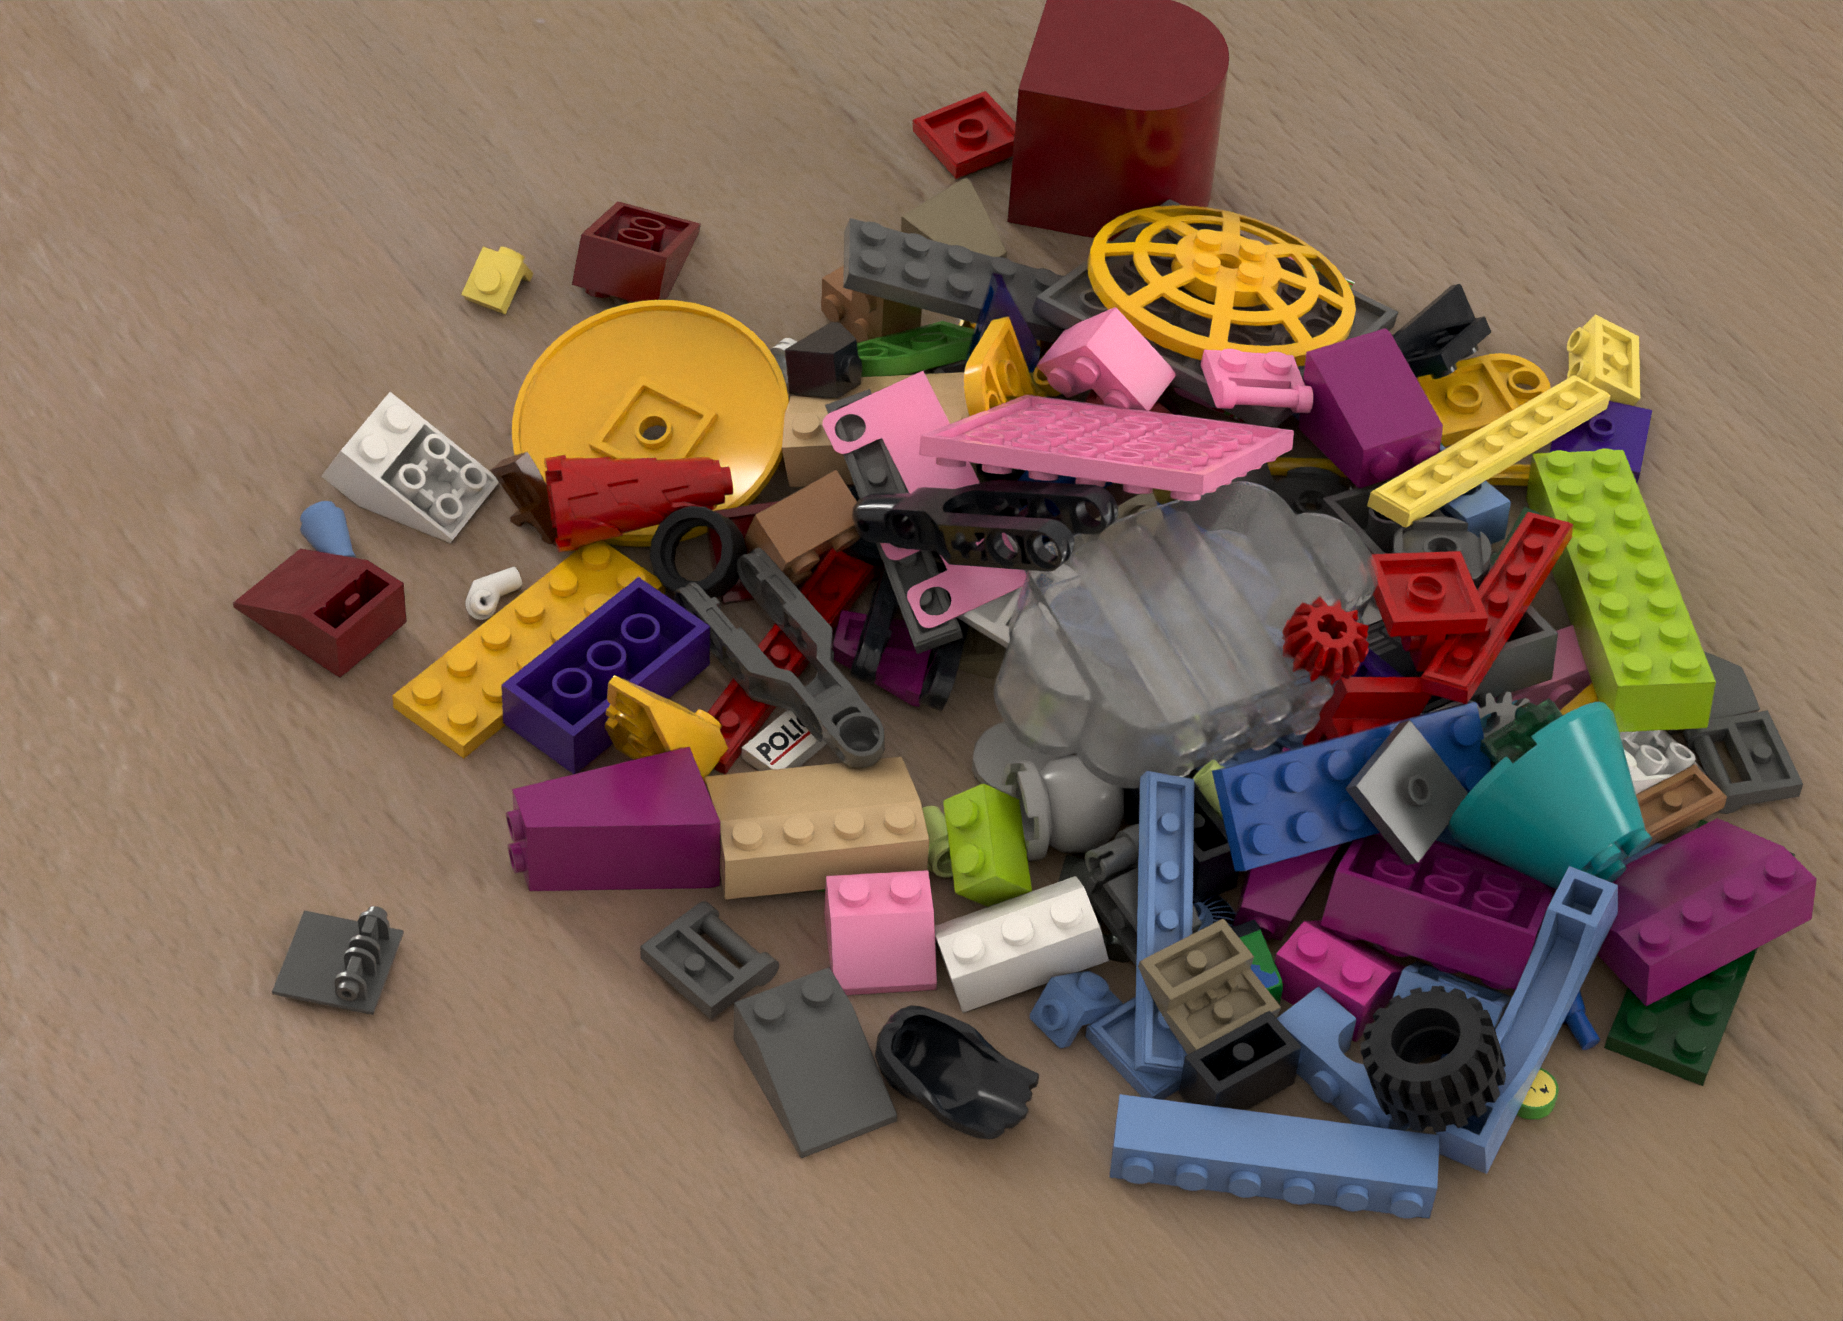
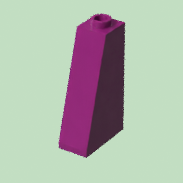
M1283 747L1281 752L1288 751L1291 749ZM1343 843L1247 870L1232 926L1235 927L1255 919L1265 940L1276 939L1281 941Z

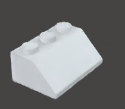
M1076 876L934 926L935 939L962 1013L1048 983L1051 977L1076 973L1109 961L1100 925L1085 888Z

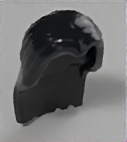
M911 1005L892 1014L877 1036L875 1057L879 1069L888 1084L905 1098L920 1103L938 1120L952 1129L979 1139L990 1140L1002 1135L1005 1132V1128H1013L1022 1119L1026 1118L1029 1112L1026 1103L1032 1099L1033 1093L1031 1089L1037 1087L1039 1074L1003 1056L971 1025L949 1015L925 1007Z

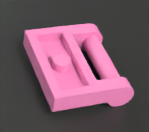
M1204 349L1200 366L1217 408L1233 409L1235 405L1291 408L1293 413L1309 414L1311 412L1313 390L1311 386H1305L1293 355H1286L1281 352H1268L1265 354L1241 352L1236 349H1224L1222 351Z

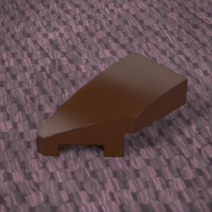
M524 452L501 460L491 469V472L519 509L510 517V522L518 527L527 522L537 529L542 536V541L547 544L554 543V538H558L557 529L552 528L546 483L528 452Z

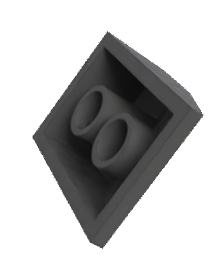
M830 967L734 1002L733 1040L800 1158L897 1122V1113L855 1010Z

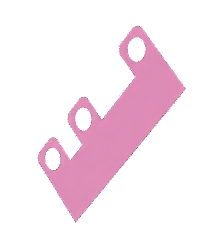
M924 371L833 411L823 419V428L834 450L840 454L850 453L882 438L910 494L917 488L922 487L956 489L980 483L970 462H966L964 467H944L936 464V457L919 455L920 436L950 424ZM849 414L860 416L866 425L862 437L852 442L839 439L835 433V426L838 420ZM1002 533L1004 544L1015 552L1007 535ZM982 539L980 542H976V544L979 545L982 541H984V539ZM880 543L885 555L891 560H901L920 551L898 548L890 543ZM941 556L947 571L912 586L907 593V599L919 624L925 628H933L1029 584L1030 581L1024 570L950 565ZM942 587L949 592L951 605L946 612L940 615H929L922 610L920 598L927 589Z

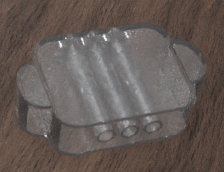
M1235 481L1231 484L1217 487L1216 492L1201 495V499L1197 501L1174 500L1117 519L1100 534H1077L1073 536L1075 545L1071 558L1055 571L1028 570L1009 623L1010 642L994 684L995 704L1012 734L1025 746L1039 753L1053 756H1065L1076 753L1083 765L1094 776L1116 787L1140 788V777L1146 771L1185 777L1192 769L1206 765L1211 760L1215 759L1219 764H1223L1241 751L1250 748L1261 750L1270 746L1277 738L1291 733L1302 735L1315 728L1321 719L1319 713L1324 704L1333 696V689L1338 681L1331 686L1323 676H1319L1318 679L1311 683L1309 672L1306 670L1293 672L1292 663L1294 659L1282 656L1285 642L1282 639L1283 628L1287 620L1291 619L1295 609L1302 602L1311 605L1319 596L1328 606H1332L1333 603L1340 599L1341 609L1344 611L1358 610L1357 622L1364 624L1362 617L1378 583L1377 565L1359 535L1343 521L1321 513H1301L1295 515L1281 496L1265 486L1252 482ZM1053 541L1044 545L1049 552L1058 555V549Z

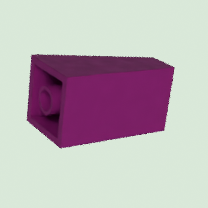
M690 747L512 789L513 810L506 812V820L511 839L514 843L508 844V854L514 873H523L529 891L695 889L720 886L721 822Z

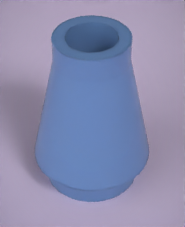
M321 501L309 506L301 514L300 521L302 525L300 532L316 551L356 558L350 540L345 513L341 508L336 507L331 501Z

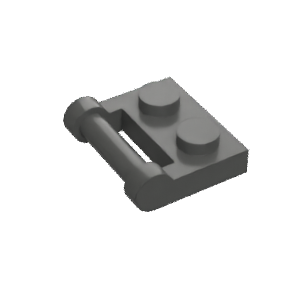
M1768 710L1709 719L1708 728L1685 729L1683 731V737L1689 749L1696 751L1707 777L1727 796L1725 806L1718 811L1719 813L1729 814L1739 810L1743 805L1800 796L1803 787L1802 780ZM1724 741L1743 782H1731L1714 742Z
M702 901L641 945L640 955L647 965L712 1020L755 986H764L770 982L779 969V962L767 952L759 953L718 918L719 911L707 901ZM699 935H708L742 964L743 967L740 969L735 967Z

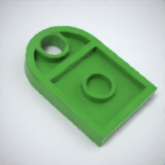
M940 321L857 343L858 356L862 361L861 377L906 375L968 359L984 332Z

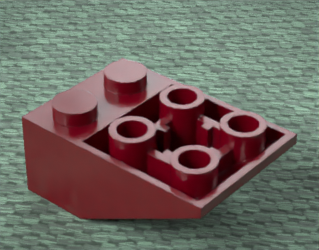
M301 548L233 602L235 609L339 678L407 622L403 582L369 560Z

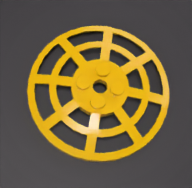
M1172 205L1155 206L1126 213L1104 225L1098 232L1092 243L1087 261L1088 277L1092 288L1108 310L1116 307L1143 337L1164 348L1197 360H1202L1204 349L1220 351L1236 349L1241 352L1267 354L1268 352H1281L1286 355H1293L1298 367L1304 366L1307 351L1347 339L1356 312L1354 295L1347 280L1323 254L1303 240L1278 227L1255 218L1225 210L1199 206ZM1152 222L1151 225L1141 231L1135 242L1107 243L1110 237L1124 229ZM1188 224L1221 225L1222 232L1209 229L1198 231ZM1165 229H1169L1183 237L1177 244L1150 242L1155 235ZM1240 230L1259 236L1272 244L1264 245L1260 241L1240 236ZM1133 255L1136 269L1148 285L1128 296L1110 274L1105 257ZM1148 255L1173 257L1171 263L1172 273L1162 277L1152 265ZM1291 257L1301 268L1304 277L1282 269L1277 258ZM1312 265L1328 279L1338 294L1319 284L1318 276ZM1280 282L1305 291L1300 299L1290 305H1287L1276 294ZM1183 286L1193 294L1214 302V305L1193 298L1177 288ZM1163 296L1168 301L1185 310L1212 319L1209 337L1172 325L1153 315L1143 307ZM1317 298H1320L1341 310L1342 313L1331 328L1323 334L1312 338L1298 318L1309 312L1317 302ZM1265 304L1270 311L1234 310L1233 307H1252ZM1230 323L1249 326L1283 324L1295 343L1260 346L1228 342Z

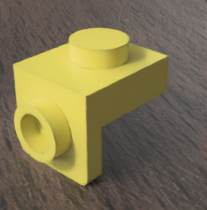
M483 246L461 295L470 302L506 315L521 279L530 282L533 272L523 262L525 257L520 253L502 246L498 252Z

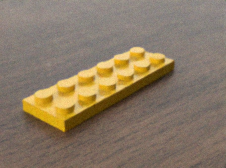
M604 541L581 546L579 550L572 553L392 695L393 708L464 759L505 726L503 724L501 685L637 577H640L664 595L665 587L656 576Z

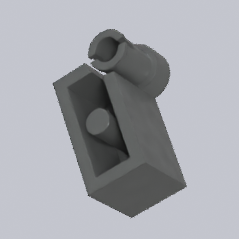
M1134 824L1119 831L1116 834L1115 840L1096 849H1091L1086 853L1085 862L1089 872L1101 867V870L1090 876L1084 887L1092 907L1113 936L1123 944V950L1135 966L1137 959L1139 824ZM1194 905L1192 934L1196 933L1202 924Z

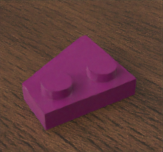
M841 610L832 650L834 652V660L851 669L866 614ZM893 619L889 630H892L891 638L877 667V678L874 683L908 704L920 707L918 699L921 694L932 649L917 654L905 620Z

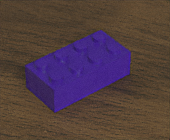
M637 577L501 685L503 724L572 774H577L613 744L605 729V722L609 718L606 715V709L610 705L607 701L608 683L613 676H618L669 699L710 665V626L640 577Z

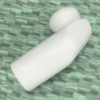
M513 566L473 581L465 601L466 610L469 615L479 620L488 619L494 614L500 596L522 589V580L516 567Z

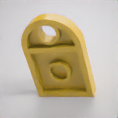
M1009 316L994 319L990 322L966 363L964 393L969 417L1024 395L1038 396Z
M1504 353L1488 354L1458 361L1456 363L1457 369L1453 373L1439 379H1432L1431 375L1416 378L1443 425L1441 443L1444 447L1457 443L1551 388L1546 374L1536 364L1525 358ZM1516 384H1527L1534 389L1524 390L1517 387Z

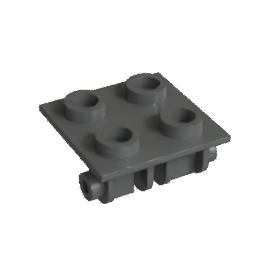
M371 906L367 911L362 912L358 921L304 910L272 994L374 1015L404 930L390 928L387 912L377 906Z

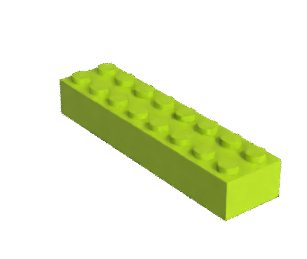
M1599 449L1581 452L1557 450L1550 453H1532L1526 495L1529 508L1539 512V515L1573 524L1572 538L1554 565L1552 572L1571 625L1574 626L1577 641L1599 702L1606 703L1613 711L1619 732L1708 728L1716 681L1624 450Z

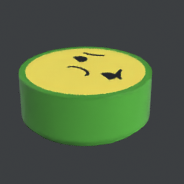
M1542 1068L1539 1069L1517 1116L1534 1120L1546 1117L1553 1111L1559 1088L1557 1081L1548 1071Z

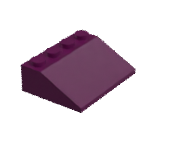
M1716 818L1625 865L1627 867L1625 872L1612 882L1618 885V914L1597 955L1641 1002L1648 1006L1811 920L1817 878L1784 846Z
M1377 833L1352 841L1336 869L1320 926L1332 929L1337 936L1352 941L1363 939L1381 945L1386 952L1395 956L1408 957L1411 955L1430 961L1435 968L1443 972H1463L1478 977L1484 984L1495 989L1506 990L1512 988L1516 990L1540 932L1547 908L1556 890L1486 856L1437 840L1434 841L1418 863L1406 865L1382 834Z

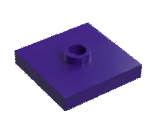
M1609 401L1606 410L1552 441L1550 452L1557 450L1567 452L1596 451L1599 449L1624 450L1636 483H1638L1652 410Z

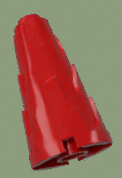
M566 455L544 458L545 468H547L545 478L552 528L557 529L558 538H554L558 553L579 550L580 546L623 536V533L659 525L672 512L687 506L706 507L714 510L717 505L725 503L726 495H733V483L729 466L721 467L719 460H713L709 457L657 460L656 458H566Z

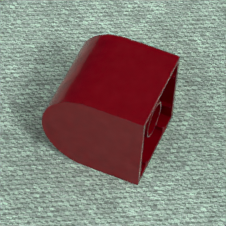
M1047 0L1018 89L1007 222L1095 238L1104 225L1118 216L1139 209L1160 206L1169 199L1180 205L1208 207L1212 193L1229 66V50L1220 30L1198 11L1173 0ZM1129 228L1116 233L1107 241H1113Z

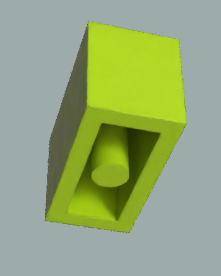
M983 783L943 800L955 893L990 907L1032 892L1019 799Z

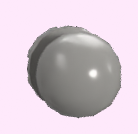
M1067 755L1050 761L1040 772L1037 771L1034 763L1029 760L1009 762L1004 767L1002 785H1012L1011 796L1020 801L1028 862L1042 860L1047 854L1048 845L1062 853L1085 854L1091 849H1096L1106 844L1118 833L1125 817L1124 789L1114 771L1095 758Z

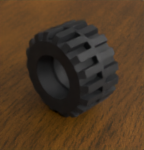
M1432 986L1431 991L1422 992L1420 987L1410 990L1411 995L1401 998L1400 995H1397L1389 1000L1390 1007L1387 1009L1380 1007L1373 1014L1375 1023L1366 1025L1363 1031L1365 1041L1361 1042L1360 1052L1363 1057V1064L1382 1111L1385 1115L1391 1114L1393 1122L1400 1126H1404L1409 1122L1411 1129L1414 1131L1423 1132L1426 1127H1433L1434 1133L1446 1131V1126L1456 1124L1457 1128L1467 1125V1118L1472 1115L1478 1118L1487 1112L1485 1104L1487 1102H1496L1500 1095L1498 1086L1504 1085L1506 1078L1504 1056L1488 1011L1483 1010L1481 1002L1474 996L1467 999L1465 991L1456 988L1448 993L1445 991L1444 986ZM1448 1054L1436 1062L1418 1064L1430 1056Z

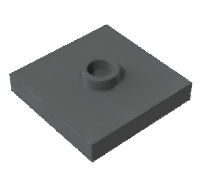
M1411 720L1398 723L1346 787V791L1406 865L1420 861L1449 824L1453 813L1468 794Z

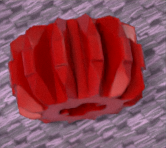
M1320 596L1311 605L1302 602L1295 609L1291 619L1287 620L1283 628L1282 639L1285 642L1282 656L1294 659L1292 663L1293 672L1300 670L1309 672L1311 683L1318 679L1319 676H1323L1331 686L1339 680L1340 676L1349 679L1356 673L1360 663L1364 662L1368 654L1369 642L1366 639L1369 626L1357 622L1358 610L1346 612L1341 609L1340 599L1333 603L1332 606H1328Z

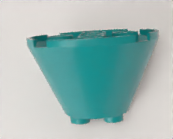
M1593 702L1568 712L1531 736L1536 742V746L1514 763L1506 756L1473 787L1459 804L1448 824V830L1452 833L1451 836L1457 843L1555 890L1558 889L1569 866L1611 883L1625 872L1627 867L1622 861L1627 856L1632 857L1644 849L1651 842L1652 836L1645 829L1615 715L1606 703Z

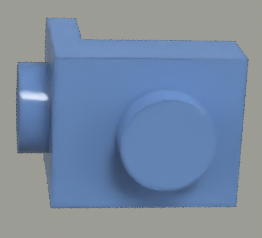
M1090 970L1051 977L1033 1007L1030 1019L1059 1048H1066L1071 1045L1082 1025L1094 1023L1123 1003L1109 990L1108 983L1102 977L1092 973Z

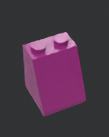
M1386 328L1306 352L1303 381L1305 386L1312 387L1313 406L1309 414L1300 413L1298 428L1358 488L1397 477L1440 452L1443 425L1392 334Z

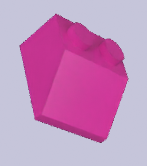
M1322 920L1304 921L1275 956V965L1283 983L1281 998L1295 1005L1319 986L1356 1018L1352 1040L1357 1042L1363 1035L1366 1025L1374 1022L1373 1014L1380 1007L1385 1008L1389 1000L1393 998L1402 970L1406 967L1360 940L1352 941L1337 936L1332 929L1320 926Z

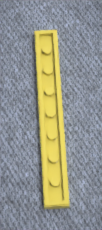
M1573 375L1371 491L1367 506L1407 528L1414 521L1424 518L1485 480H1488L1606 410L1611 395Z

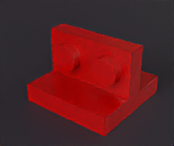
M1461 551L1367 554L1363 570L1389 637L1401 636L1403 649L1410 652L1417 671L1426 670L1444 643L1446 634L1485 632L1488 616Z
M1340 677L1304 738L1303 746L1418 716L1424 710L1432 694L1420 691L1421 677H1350L1349 679Z

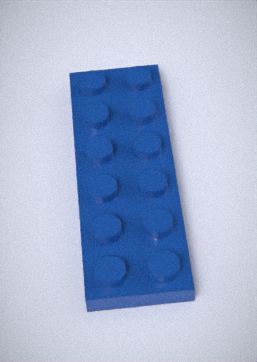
M1477 703L1459 704L1213 770L1212 774L1235 871L1250 870L1380 833L1346 791V787L1400 722L1411 720L1469 793L1492 769Z

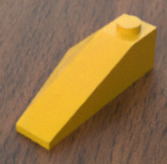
M614 675L609 681L607 701L610 705L606 709V715L609 718L605 722V729L615 748L635 760L690 747L704 781L705 777L716 766L720 757L728 750L727 744L720 732L721 724L704 710L698 709L694 713L676 702Z

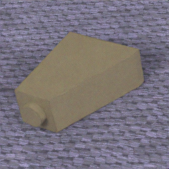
M967 178L962 179L901 217V232L919 234L926 239L948 245H960L970 251L992 257L1007 258V251L972 182Z

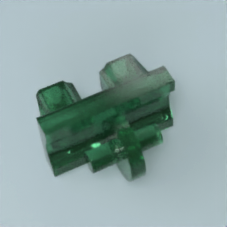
M1549 698L1537 706L1527 702L1516 709L1513 721L1481 740L1480 751L1494 762V766L1506 756L1514 763L1537 745L1531 736L1563 716V714Z

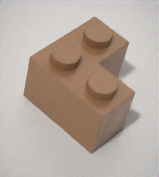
M844 265L822 278L821 311L830 321L840 322L857 339V343L921 326V308L843 288Z
M834 470L756 514L744 538L748 554L756 548L764 550L796 587L813 575L811 569L820 561L818 557L820 554L832 547L836 552H840L860 539L852 518L853 506L857 501L838 471Z

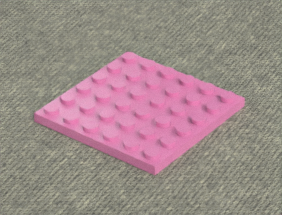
M1024 395L990 408L987 411L977 413L921 435L919 455L936 457V464L944 467H964L966 462L982 464V471L987 473L1008 474L1014 468L1028 470V477L1036 480L1052 481L1057 480L1059 475L1076 477L1075 484L1104 487L1106 482L1123 484V491L1128 493L1150 494L1153 493V488L1171 491L1170 497L1173 499L1197 501L1201 499V495L1216 492L1217 487L1231 484L1233 479L1245 477L1247 472L1261 469L1264 463L1274 462L1276 457L1292 450L1294 431Z

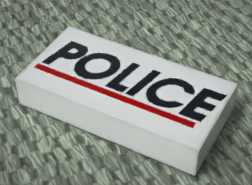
M787 710L742 747V759L759 771L800 767L824 747L826 743L825 741H818L795 714Z

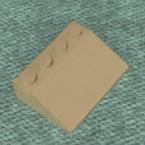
M964 372L925 374L950 424L969 417L964 393ZM913 375L861 377L860 385L839 398L792 394L785 412L782 451L789 487L808 486L834 470L838 471L845 484H854L843 454L837 453L834 450L823 428V419L828 415L825 405L868 389L873 394ZM970 462V464H971V466H972V468H973V470H974V472H975V474H976V476H977V465H978V463H971V462Z
M902 757L882 758L873 766L863 769L849 767L845 763H833L705 777V786L721 822L720 875L725 900L825 889L826 876L927 870L929 836L921 800Z

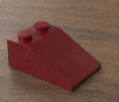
M617 201L581 234L572 285L585 288V293L598 298L614 296L627 300V304L648 300H665L669 296L700 232L701 224Z

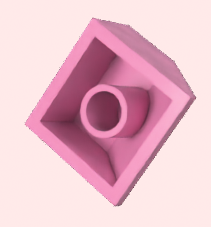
M928 870L826 876L824 916L830 969L845 994L859 995L936 990L934 909Z

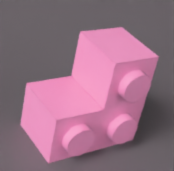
M1116 307L1081 321L1067 330L1065 329L1036 365L1047 377L1049 384L1066 398L1093 389L1103 400L1104 405L1149 411L1176 376L1172 367Z

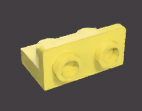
M1595 314L1582 328L1578 327L1569 337L1567 342V351L1569 352L1567 379L1575 375L1611 395L1609 401L1634 406L1640 400L1639 336Z

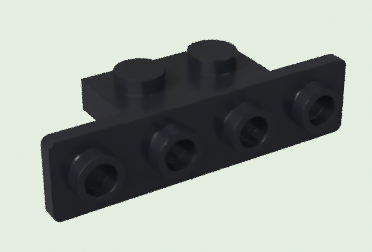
M1461 284L1451 285L1393 335V338L1416 378L1431 375L1432 379H1439L1453 373L1457 369L1456 363L1460 359L1479 350L1477 344L1487 337L1491 330L1485 316L1475 318Z

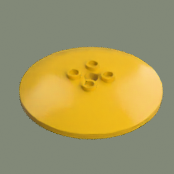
M648 300L623 304L604 310L574 325L559 336L536 360L519 390L512 418L514 455L528 452L545 483V471H547V468H545L544 458L566 455V458H656L657 460L709 457L713 460H719L721 467L729 466L733 483V495H726L725 503L717 505L716 509L712 511L748 506L769 483L783 457L782 440L784 417L789 403L788 390L782 371L766 344L752 330L733 317L711 307L678 300ZM662 426L666 428L665 434L659 439L648 440L642 437L645 430L649 427ZM659 525L623 533V536L603 541L620 546L648 547L651 546L652 538ZM707 526L692 528L681 538L680 542L706 533Z

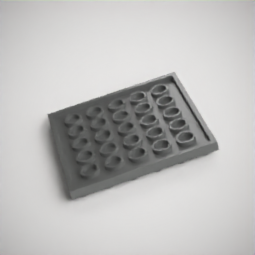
M1169 199L1160 206H1172L1180 204ZM1152 222L1132 226L1110 243L1135 242L1141 231L1151 225ZM1188 224L1198 231L1209 229L1222 232L1221 225ZM1165 229L1155 235L1150 242L1177 244L1183 237L1169 229ZM1133 255L1105 257L1110 274L1128 296L1148 285L1137 271ZM1148 255L1152 265L1162 277L1172 273L1171 263L1173 257ZM1288 257L1277 258L1282 269L1304 277L1301 268L1294 260ZM1088 259L1039 294L1035 299L1032 312L1048 320L1051 325L1067 330L1081 321L1107 311L1108 309L1094 292L1089 280ZM1316 272L1319 284L1338 294L1328 279ZM1280 282L1276 294L1287 305H1290L1300 299L1305 291ZM1183 286L1177 288L1193 298L1214 305V302L1193 294ZM1351 289L1354 295L1356 312L1347 339L1384 328L1390 331L1394 327L1398 315L1397 311ZM1163 296L1143 307L1153 315L1172 325L1209 337L1212 319L1185 310L1168 301ZM1317 298V302L1312 309L1298 319L1313 338L1331 328L1341 316L1342 311ZM1265 304L1252 307H1233L1234 310L1270 311ZM1230 323L1228 342L1260 346L1295 343L1283 324L1249 326ZM1145 338L1172 367L1176 374L1169 384L1170 386L1184 389L1205 400L1211 407L1217 408L1201 369V360L1184 356ZM1305 365L1298 367L1303 379ZM1235 405L1233 409L1217 408L1231 413L1244 420L1247 424L1251 423L1252 425L1271 428L1278 427L1293 414L1291 408Z

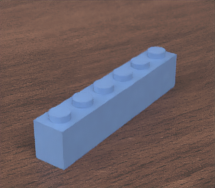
M1119 1094L1109 1177L1125 1179L1135 1184L1149 1182L1178 1186L1189 1191L1203 1189L1232 1193L1243 1198L1258 1196L1286 1200L1298 1205L1312 1203L1336 1206L1353 1212L1367 1210L1390 1213L1400 1218L1421 1217L1430 1219L1438 1184L1440 1135Z

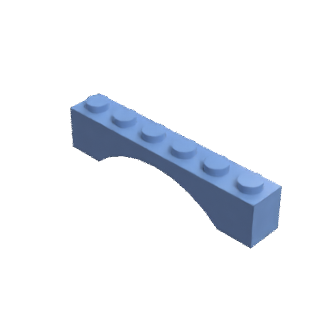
M1571 866L1568 867L1547 908L1540 932L1518 986L1495 1030L1506 1064L1504 1067L1506 1073L1505 1083L1498 1086L1500 1095L1495 1103L1487 1102L1485 1104L1487 1112L1478 1118L1472 1115L1467 1118V1125L1457 1128L1456 1124L1446 1126V1131L1436 1132V1135H1440L1439 1154L1485 1174L1488 1173L1618 914V885Z

